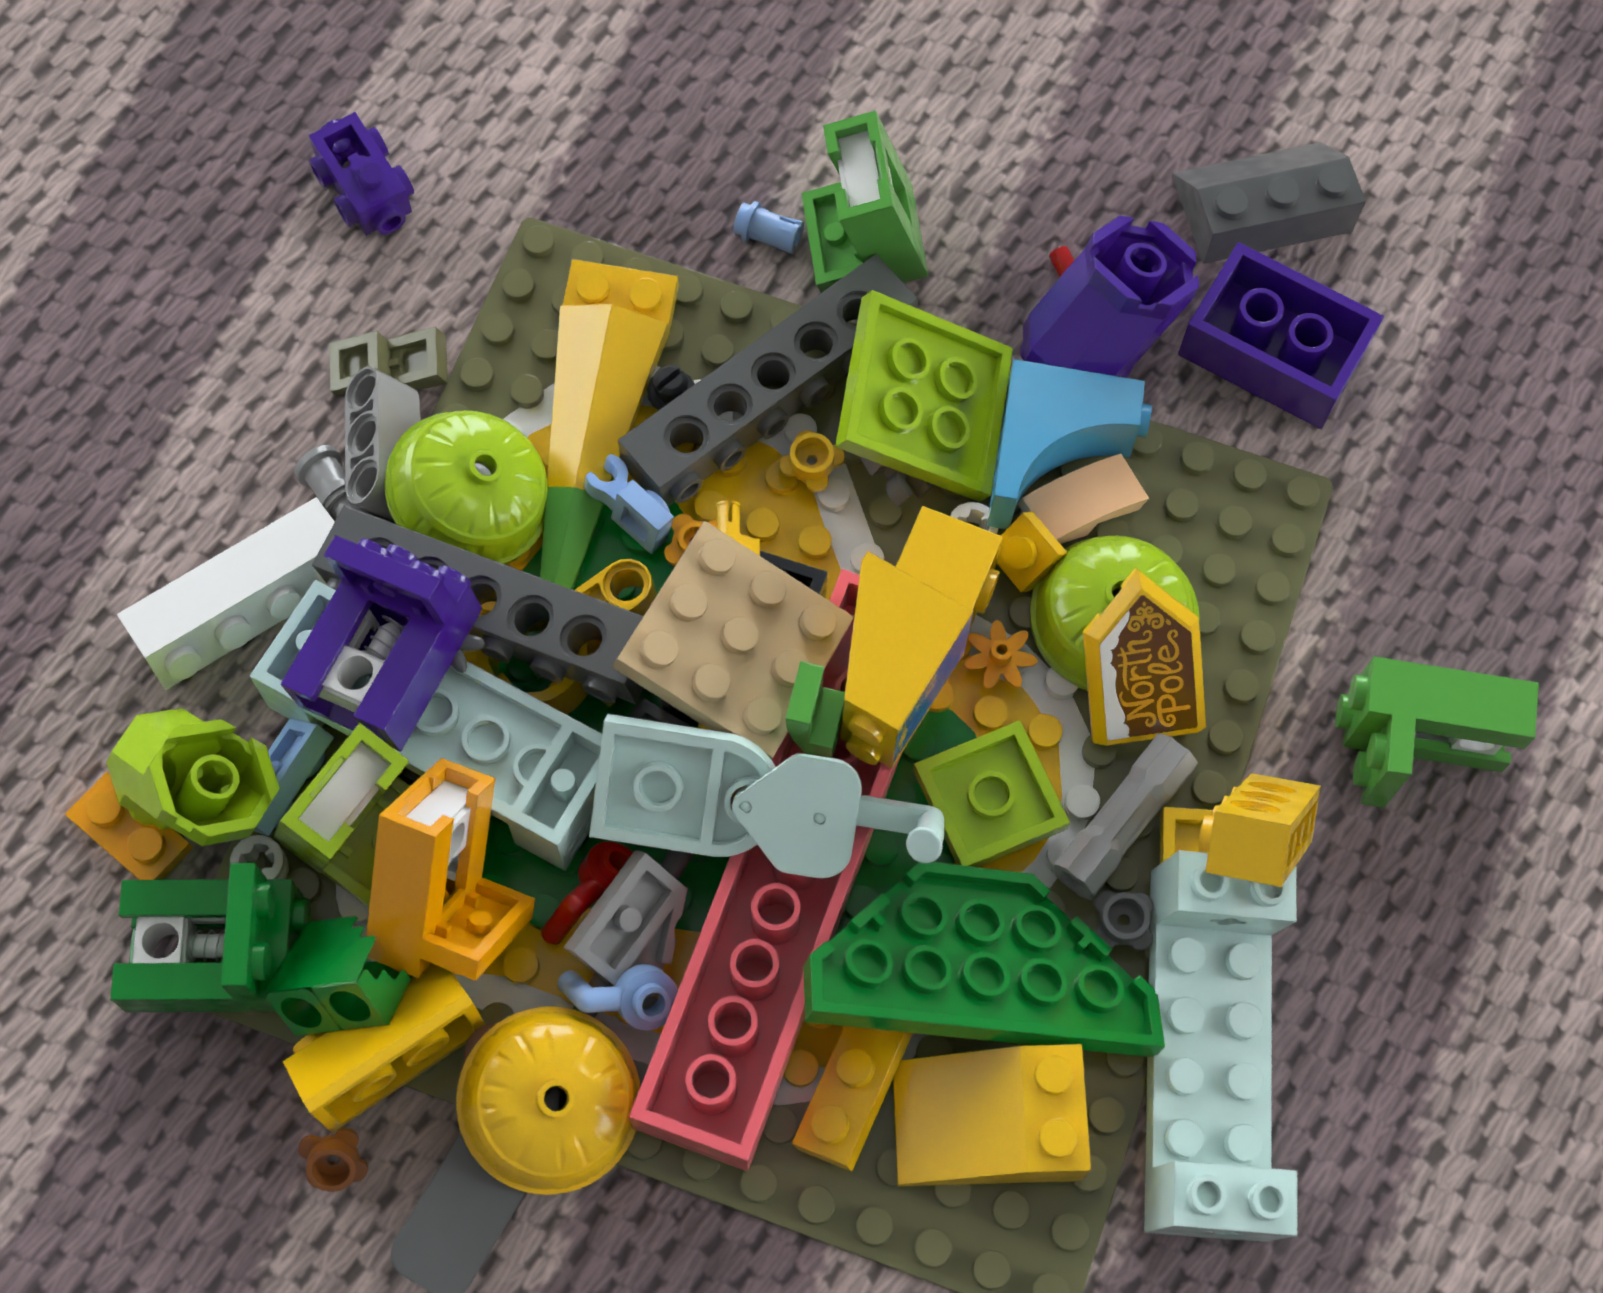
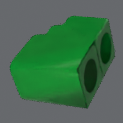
M357 916L312 921L305 924L263 992L269 1003L295 1036L390 1024L412 976L407 974L405 970L399 972L376 961L366 962L376 937H361L365 929L364 926L352 928L358 919Z

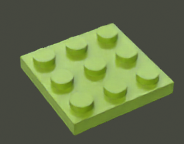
M871 290L861 298L835 447L980 502L991 496L1013 348Z

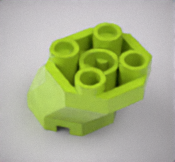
M183 708L136 715L106 761L118 804L128 809L134 820L143 825L154 824L162 830L172 828L201 846L249 838L280 788L266 745L253 737L246 741L234 734L236 727L222 719L205 722Z

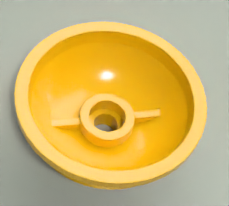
M538 1007L524 1010L505 1018L489 1029L478 1040L466 1058L456 1091V1114L460 1133L465 1145L477 1163L499 1182L516 1190L531 1194L555 1195L575 1191L604 1176L616 1165L628 1149L636 1132L632 1127L629 1116L640 1090V1080L634 1061L626 1046L610 1028L599 1020L583 1012L564 1007ZM552 1086L562 1088L567 1096L565 1106L559 1111L550 1110L544 1103L545 1092Z

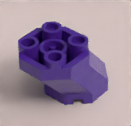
M1118 216L1091 235L1085 249L1029 313L1023 325V342L1020 346L1021 358L1027 362L1127 378L1134 365L1191 302L1199 288L1198 275L1193 278V269L1197 264L1196 252L1164 223L1149 221L1146 228L1131 225L1135 218Z

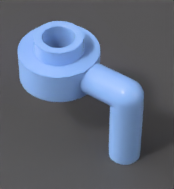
M649 964L636 965L628 969L620 976L613 987H591L575 971H566L558 979L560 991L580 1011L585 1013L617 1011L632 1027L647 1031L657 1029L666 1023L678 992L676 984L660 968ZM651 993H658L656 1003L650 1009L643 1010L642 1003L644 998Z

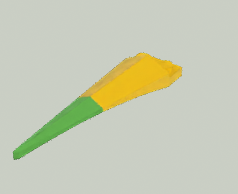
M574 259L571 261L563 305H560L547 478L548 492L545 506L540 578L572 590L574 589L604 505L603 502L592 498L584 488L585 477L591 471L601 481H613L614 477L604 469L605 460L610 454L620 458L618 440L630 432L635 423L647 392L648 384L652 379L670 334L679 288L678 276ZM544 630L536 631V635L540 634ZM534 673V674L536 675L537 679H540V678H541V676H539V675H537L536 673Z

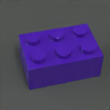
M1238 242L1189 321L1178 355L1322 430L1367 352L1384 316Z

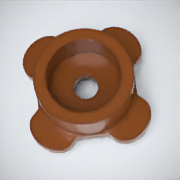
M345 1127L339 1128L335 1134L324 1137L307 1135L300 1141L298 1152L301 1157L307 1160L306 1175L310 1185L323 1191L335 1192L345 1189L352 1182H359L365 1178L368 1171V1163L359 1156L357 1150L359 1136L354 1130ZM336 1155L339 1160L331 1162L328 1156Z

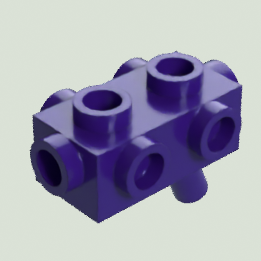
M356 112L342 119L332 120L323 125L320 130L308 135L315 157L308 160L310 167L323 188L333 184L339 196L333 200L339 214L348 227L358 223L367 236L376 230L380 234H390L404 224L406 215L412 212L408 197L414 194V189L403 168L400 165L392 168L385 158L389 155V151L375 127L367 130ZM349 161L350 166L344 169L342 167L343 164Z

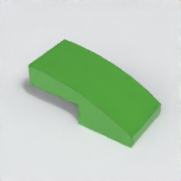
M800 661L785 718L786 727L793 741L806 754L833 758L843 719L845 692L823 687L824 666Z

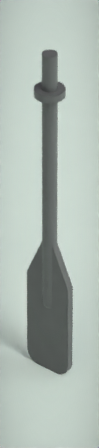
M669 850L660 866L679 880L694 853ZM595 973L588 982L591 987H611ZM574 1005L573 1010L580 1011V1010ZM591 1012L585 1014H588L595 1018L598 1012ZM557 1086L550 1087L544 1095V1103L552 1111H558L561 1088ZM460 1133L392 1244L391 1261L394 1268L401 1275L430 1293H464L472 1283L526 1192L511 1188L488 1174L471 1155Z

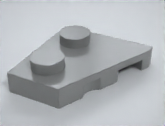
M635 850L563 948L611 987L616 985V982L625 971L636 965L649 964L663 971L664 963L671 964L676 944L674 930L677 921L682 917L687 888L648 854ZM651 993L644 998L642 1003L643 1010L650 1009L656 1003L658 993Z

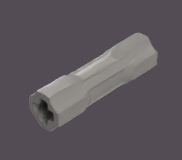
M1159 733L1132 765L1129 775L1085 829L1077 834L1054 863L1052 872L1061 883L1065 884L1080 897L1088 900L1094 898L1117 869L1121 858L1165 803L1172 799L1195 770L1194 768L1198 762L1188 749L1170 736Z

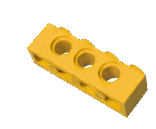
M1251 773L1238 787H1233L1230 796H1224L1220 806L1215 805L1212 816L1205 815L1203 819L1198 851L1208 854L1205 872L1282 887L1312 843L1321 786Z

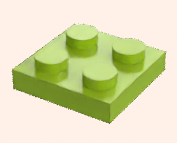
M1020 720L914 763L913 772L929 806L938 808L944 815V838L957 865L980 867L1068 830L1070 821Z

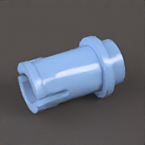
M754 201L752 205L742 203L734 221L733 232L741 235V241L746 243L751 238L777 247L787 253L794 254V246L797 247L803 234L804 222L769 212L762 208L761 203Z

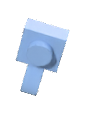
M610 454L606 457L604 469L614 477V480L610 482L601 481L590 471L585 477L584 488L592 498L606 504L613 511L611 519L652 555L667 541L674 516L670 513L665 501L657 493L651 490L645 491L633 479L628 483L626 464L619 457Z

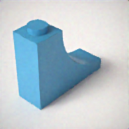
M1013 359L1007 385L987 526L1007 530L1011 525L1015 508L1028 488L1044 474L1060 465L1082 458L1114 456L1120 453L1123 457H1130L1136 437L1146 438L1150 425L1152 405L1143 403L1145 381Z

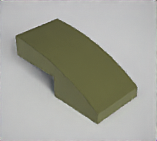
M436 326L391 339H386L376 330L329 343L330 392L336 396L345 395L353 376L366 366L374 367L414 389H425L448 383L446 335Z

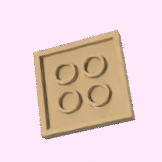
M704 521L622 649L612 668L708 729L736 734L752 741L772 759L788 733L785 718L800 661L824 666L825 669L854 617Z

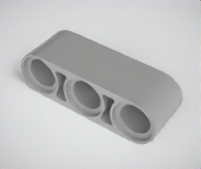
M369 366L360 369L353 376L345 394L346 496L350 503L395 523L385 497L386 464L390 453L400 437L410 427L420 421V399L418 392L414 388Z

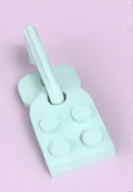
M607 714L603 724L589 837L714 857L737 855L758 845L774 867L781 872L814 878H829L839 874L848 865L852 854L856 826L909 834L906 840L909 855L920 863L935 861L942 852L944 815L934 806L861 795V781L857 772L848 763L839 759L801 753L789 757L775 767L764 750L752 741L736 734ZM735 790H737L733 800V793Z

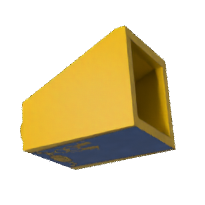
M867 551L861 561L844 698L841 739L847 742L846 748L860 760L872 765H876L880 761L886 766L893 768L963 657L973 610Z

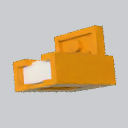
M440 758L379 815L366 937L375 936L376 940L367 958L399 972L405 970L407 974L419 978L431 964H435L447 969L451 973L476 981L533 918L535 898L482 878L496 778Z

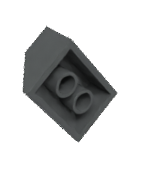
M1322 142L1172 174L1203 264L1228 259L1238 242L1257 252L1353 232L1366 203L1349 156Z

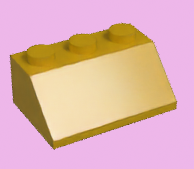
M431 964L419 978L412 976L389 1025L308 1034L293 1047L295 1054L284 1060L283 1063L310 1114L331 1133H334L466 1044L471 1034L484 1026L485 1023L455 975L445 968Z

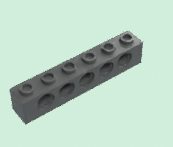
M875 254L618 440L620 459L626 464L629 474L645 491L651 490L657 493L667 506L675 501L677 503L687 501L699 491L703 480L718 469L726 471L735 466L744 457L748 447L762 437L770 439L776 436L787 425L789 417L804 406L812 408L818 405L830 393L832 386L848 375L856 327L850 326L847 322L858 320L861 298L874 290L915 308L918 306V298ZM811 350H820L827 355L822 358H811L805 355V353ZM776 380L784 383L785 386L780 389L771 390L763 387L762 384L767 381ZM728 411L738 412L743 415V417L735 421H725L718 416ZM686 442L695 443L700 446L699 449L692 453H681L675 449L678 445Z
M343 505L312 564L314 569L327 583V586L336 590L341 582L323 556L335 535L357 544L361 538L368 539L385 549L390 544L400 546L414 554L421 562L432 566L436 570L440 566H447L462 573L471 581L470 588L480 605L496 601L493 610L486 615L478 616V619L472 626L473 629L468 633L483 639L485 647L480 651L485 655L503 663H509L512 657L529 663V668L534 673L552 682L561 683L564 677L583 684L582 688L585 692L604 702L615 703L618 697L634 704L637 703L644 687L612 668V665L643 618L642 615ZM543 620L549 621L546 629L540 634L526 636L527 630L534 623ZM591 640L602 641L599 649L588 656L578 655L580 648L585 643Z

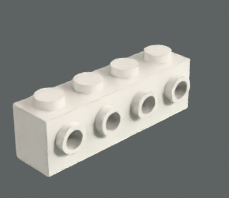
M317 497L117 614L165 690L193 676L197 671L232 650L243 646L249 640L282 620L289 618L315 579L325 585L327 584L312 564L335 521Z

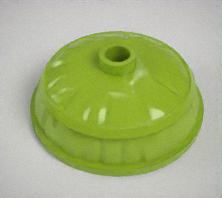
M463 410L435 414L410 427L400 437L389 455L385 470L384 490L389 511L396 525L504 565L515 561L525 554L541 535L544 529L548 492L544 464L530 440L507 421L479 411ZM475 463L485 466L491 475L486 476L479 473Z
M1128 536L1094 537L1065 548L1068 554L1062 557L1055 567L1035 585L1029 611L1032 635L1045 661L1062 678L1086 691L1088 689L1083 630L1097 613L1101 615L1114 599L1112 591L1118 588L1122 589L1121 584L1135 568L1199 617V607L1195 592L1182 569L1156 546Z

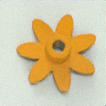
M995 620L991 626L990 639L977 633L968 635V641L980 653L966 659L964 668L968 670L986 668L983 676V685L986 690L995 686L1001 673L1011 686L1020 688L1022 679L1017 667H1033L1038 663V659L1027 652L1019 651L1028 639V632L1026 630L1014 633L1007 639L1002 622Z

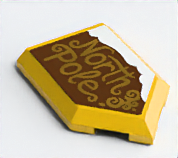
M1135 568L1121 584L1122 589L1101 615L1097 613L1083 630L1091 737L1094 744L1108 746L1154 739L1158 733L1171 737L1198 733L1206 728L1199 617Z

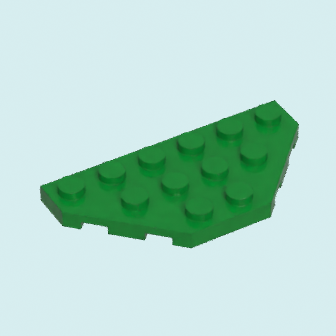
M919 862L887 893H882L852 918L849 924L829 942L826 940L813 951L803 965L805 1022L1036 1046L1082 1044V1050L1145 1057H1154V1055H1158L1165 1048L1159 999L1155 989L1140 975L1134 980L1109 956L1113 949L1078 916L1071 920L1047 897L1051 890L1034 874L937 862Z

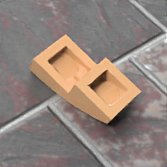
M1120 453L1089 464L1022 497L1018 505L1022 512H1034L1056 540L1062 544L1087 536L1097 523L1140 510L1149 497Z

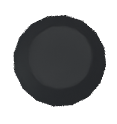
M666 365L660 368L648 384V399L657 410H660L695 385L692 378L684 371H681V368L676 365Z

